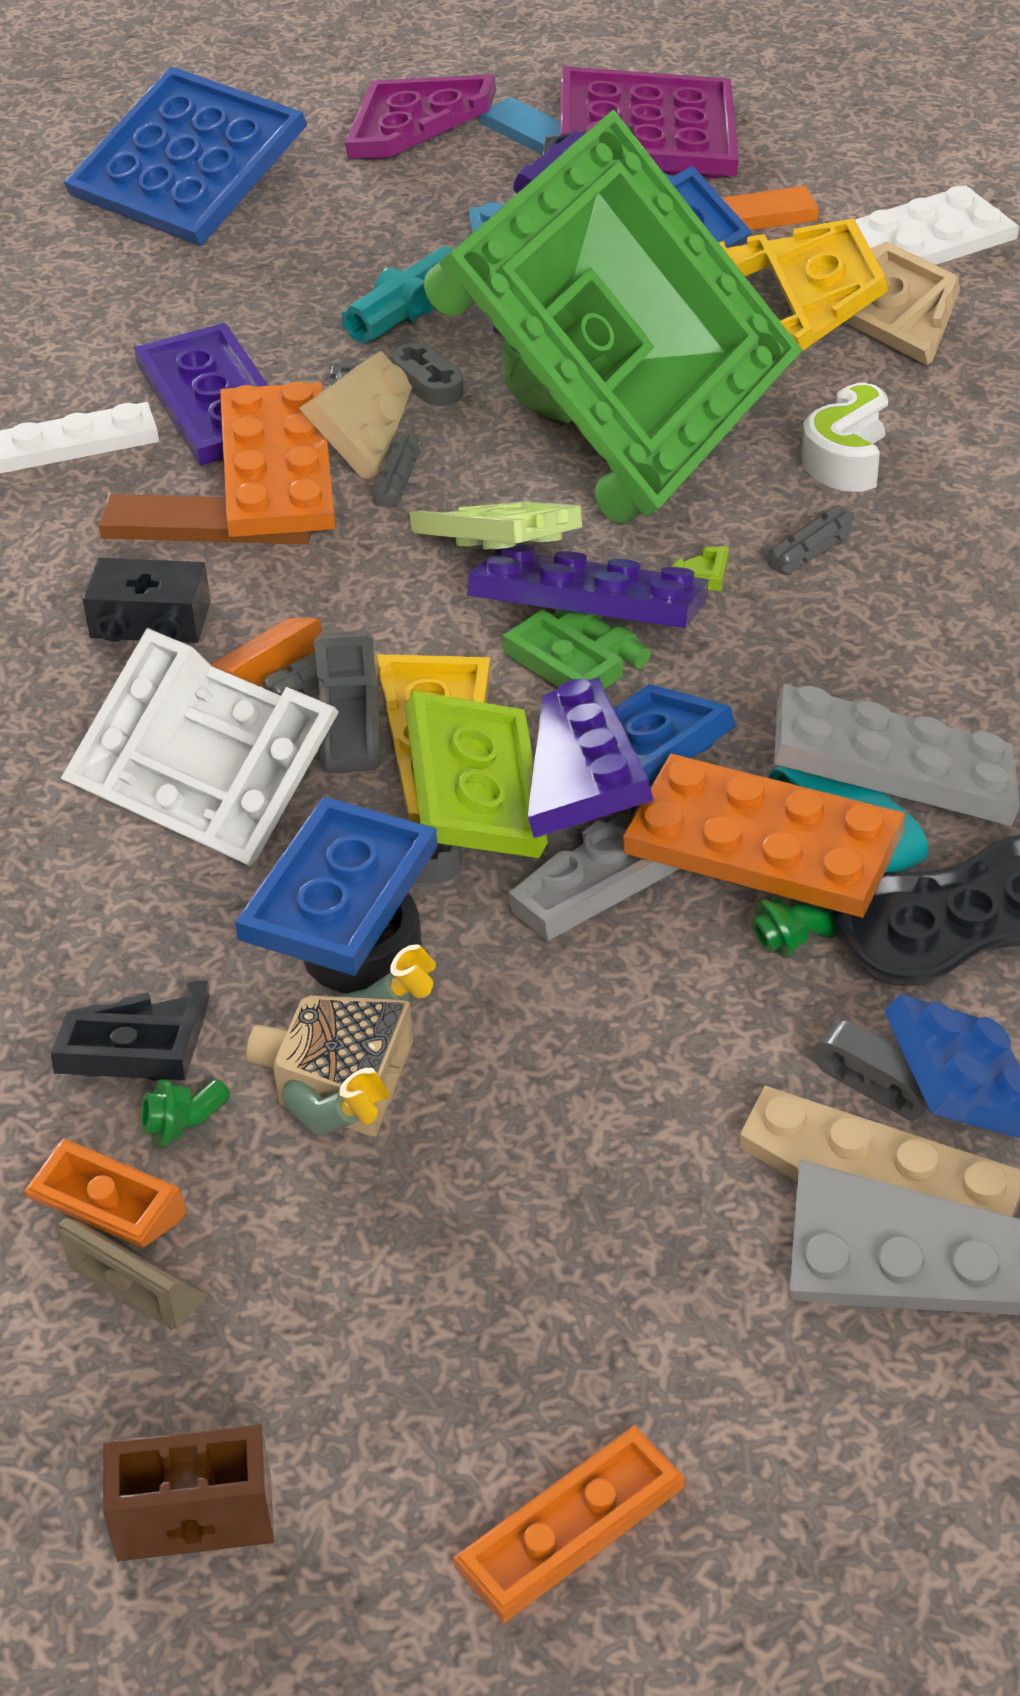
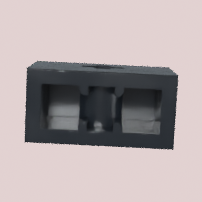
M97 558L82 598L90 638L105 639L111 642L140 640L148 628L179 642L198 643L211 603L205 562Z

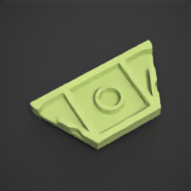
M523 501L458 507V511L443 513L426 510L409 512L411 530L414 533L455 537L456 546L483 545V549L509 548L516 546V543L529 540L530 542L557 541L562 539V532L582 527L581 505Z

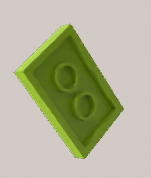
M413 690L405 708L420 824L436 828L437 843L540 858L548 841L547 835L533 837L528 820L534 760L525 710Z

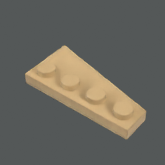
M764 1086L740 1133L739 1148L797 1182L799 1160L1010 1217L1015 1216L1020 1203V1169L768 1086Z

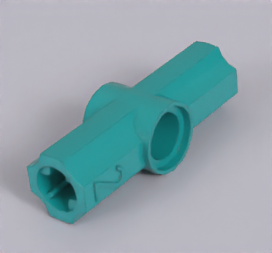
M443 245L404 271L393 267L385 269L377 278L373 291L341 312L342 327L348 331L352 339L367 344L404 319L416 323L418 321L415 319L422 314H430L434 306L426 296L424 288L425 276L433 266L454 249Z

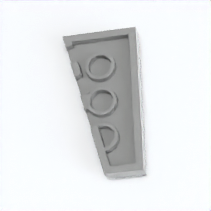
M640 804L622 810L607 824L597 820L582 833L583 843L573 852L559 851L509 892L511 912L549 941L660 879L669 876L680 868L624 854L623 836L640 808Z
M799 1160L790 1278L791 1300L861 1307L1020 1315V1219Z

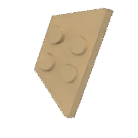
M889 242L871 247L870 249L886 276L889 291L844 323L928 366L934 359L960 292L958 275Z

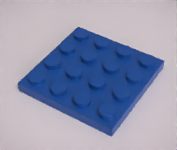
M170 66L64 181V184L69 194L73 197L201 246L306 128L307 123L302 111Z

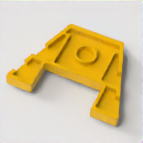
M854 218L793 229L794 236L768 241L765 234L747 237L748 244L726 248L724 241L718 242L744 276L767 267L771 268L794 314L780 322L801 347L802 351L889 291L886 276Z

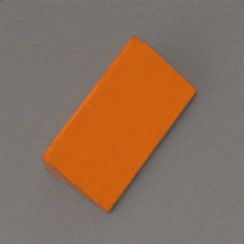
M288 618L210 665L260 687L263 685L262 681L267 675L281 668H284L286 671L289 664L315 652L314 641L322 633L321 622L317 618Z
M65 1138L62 1139L24 1190L27 1198L140 1248H144L177 1225L187 1212L179 1187Z

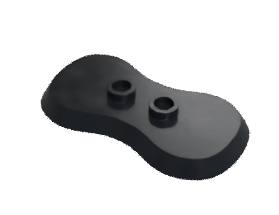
M1020 835L999 840L967 861L949 868L928 872H885L863 918L833 910L835 926L846 947L859 963L880 981L891 985L918 986L944 977L965 961L984 952L1010 946H1020Z

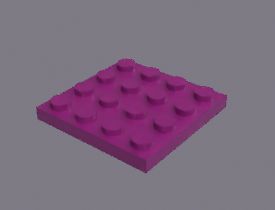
M562 66L560 134H572L576 130L580 133L588 132L614 109L627 127L634 126L637 140L662 172L668 175H677L693 166L701 175L708 178L717 179L724 175L737 176L739 156L731 79Z

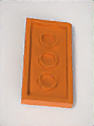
M292 382L287 385L258 387L244 385L237 388L220 389L226 515L229 537L335 529L327 439L299 409L323 391L322 382Z
M670 754L651 787L654 800L641 804L623 836L624 854L863 918L903 835L905 813Z

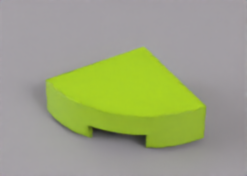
M729 547L703 548L702 555L683 561V558H681L671 567L693 570L695 572L694 577L709 579L708 590L722 591L729 560Z

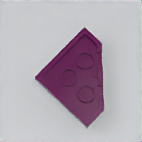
M494 74L371 81L345 142L348 159L391 157L490 111L497 90Z

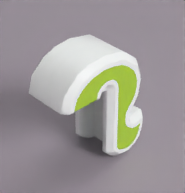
M856 383L838 391L836 404H828L811 412L803 422L801 449L803 469L818 482L841 491L863 492L877 487L880 452L874 443L885 437V427L878 418L879 411L888 406L886 393L876 385Z

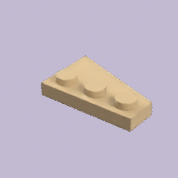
M380 351L341 377L340 380L327 387L318 396L302 405L299 409L361 478L372 479L378 475L386 453L390 448L389 446L396 433L412 385L409 383L404 371L399 366L393 364Z

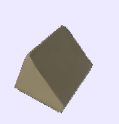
M67 1217L59 1224L69 1268L170 1330L178 1329L207 1298L208 1293L110 1234Z

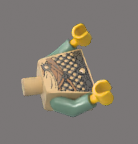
M410 945L401 950L393 959L391 964L392 973H389L368 988L334 997L310 995L302 999L288 1030L262 1025L254 1026L247 1045L248 1063L274 1069L279 1104L283 1105L289 1113L314 1135L322 1136L346 1127L376 1137L413 1043L410 1002L407 1000L410 997V993L418 999L425 998L431 993L433 979L428 973L434 971L436 962L420 945Z

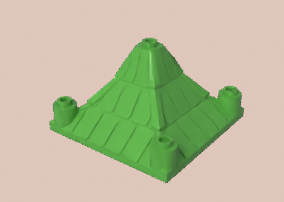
M614 109L566 149L561 156L461 244L433 266L424 279L426 296L431 304L440 312L448 316H458L476 303L485 314L489 315L493 325L506 340L503 343L502 352L505 383L512 395L524 407L554 420L565 423L572 421L599 455L607 460L612 471L599 478L595 487V496L601 511L610 520L617 523L628 522L642 513L647 517L658 510L802 351L801 347Z

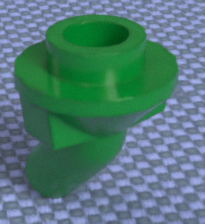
M762 899L756 903L757 917L751 920L755 936L763 949L768 953L778 950L784 958L793 956L795 949L808 941L807 932L830 938L835 937L838 933L833 913L807 905L788 907L780 899L774 901Z
M161 1079L157 1082L154 1093L146 1092L143 1096L140 1114L142 1132L144 1134H152L153 1144L156 1148H164L175 1138H180L185 1128L195 1127L203 1123L230 1099L229 1089L222 1081L214 1079L191 1097L190 1088L174 1086L169 1080Z

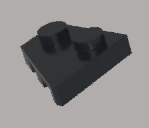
M208 980L188 982V996L155 1004L151 1003L150 995L146 992L122 998L113 1004H95L67 1011L51 1050L54 1074L84 1075L87 1077L148 1078L151 1080H185L209 1001Z

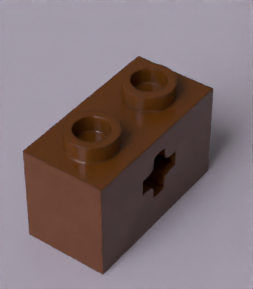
M262 1424L103 1442V1514L117 1562L274 1543L271 1472Z

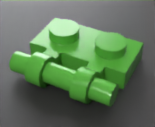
M542 609L503 634V653L557 687L574 679L591 680L599 677L605 689L623 677V660L640 669L647 664L651 655L647 647L638 643L637 635L625 627L618 626L614 628L602 621L601 615L561 609L555 610V616Z

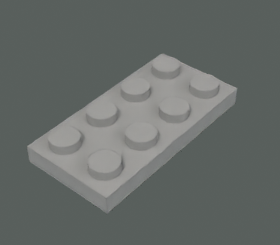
M783 684L777 701L774 764L1012 826L1020 808L1013 744L1005 742L997 735L989 732L978 731L970 733L947 727L943 722L932 717L920 716L913 718L890 712L887 708L875 702L861 701L856 703L833 697L818 687L803 686L799 688Z

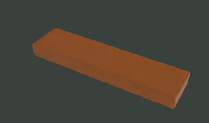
M109 494L98 525L101 539L309 545L312 531L229 537L226 497Z

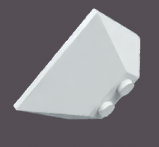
M147 628L61 779L250 866L258 859L339 711L331 705L288 687L285 688L282 696L214 668L193 647Z

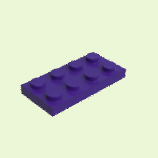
M222 323L135 346L134 351L138 367L198 464L204 465L224 459L220 389L237 388L244 385L254 387L268 386L228 325Z
M516 544L514 547L497 549L469 573L467 595L686 628L705 603L709 579L694 577L695 572L693 570L682 567H664L661 569V572L640 569L641 564L633 560L612 559L608 561V564L587 562V556L578 552L560 551L556 552L553 557L534 554L533 547Z

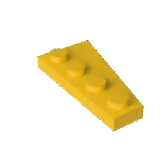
M377 654L378 672L408 821L420 824L405 708L410 695L414 690L487 703L491 678L490 657Z

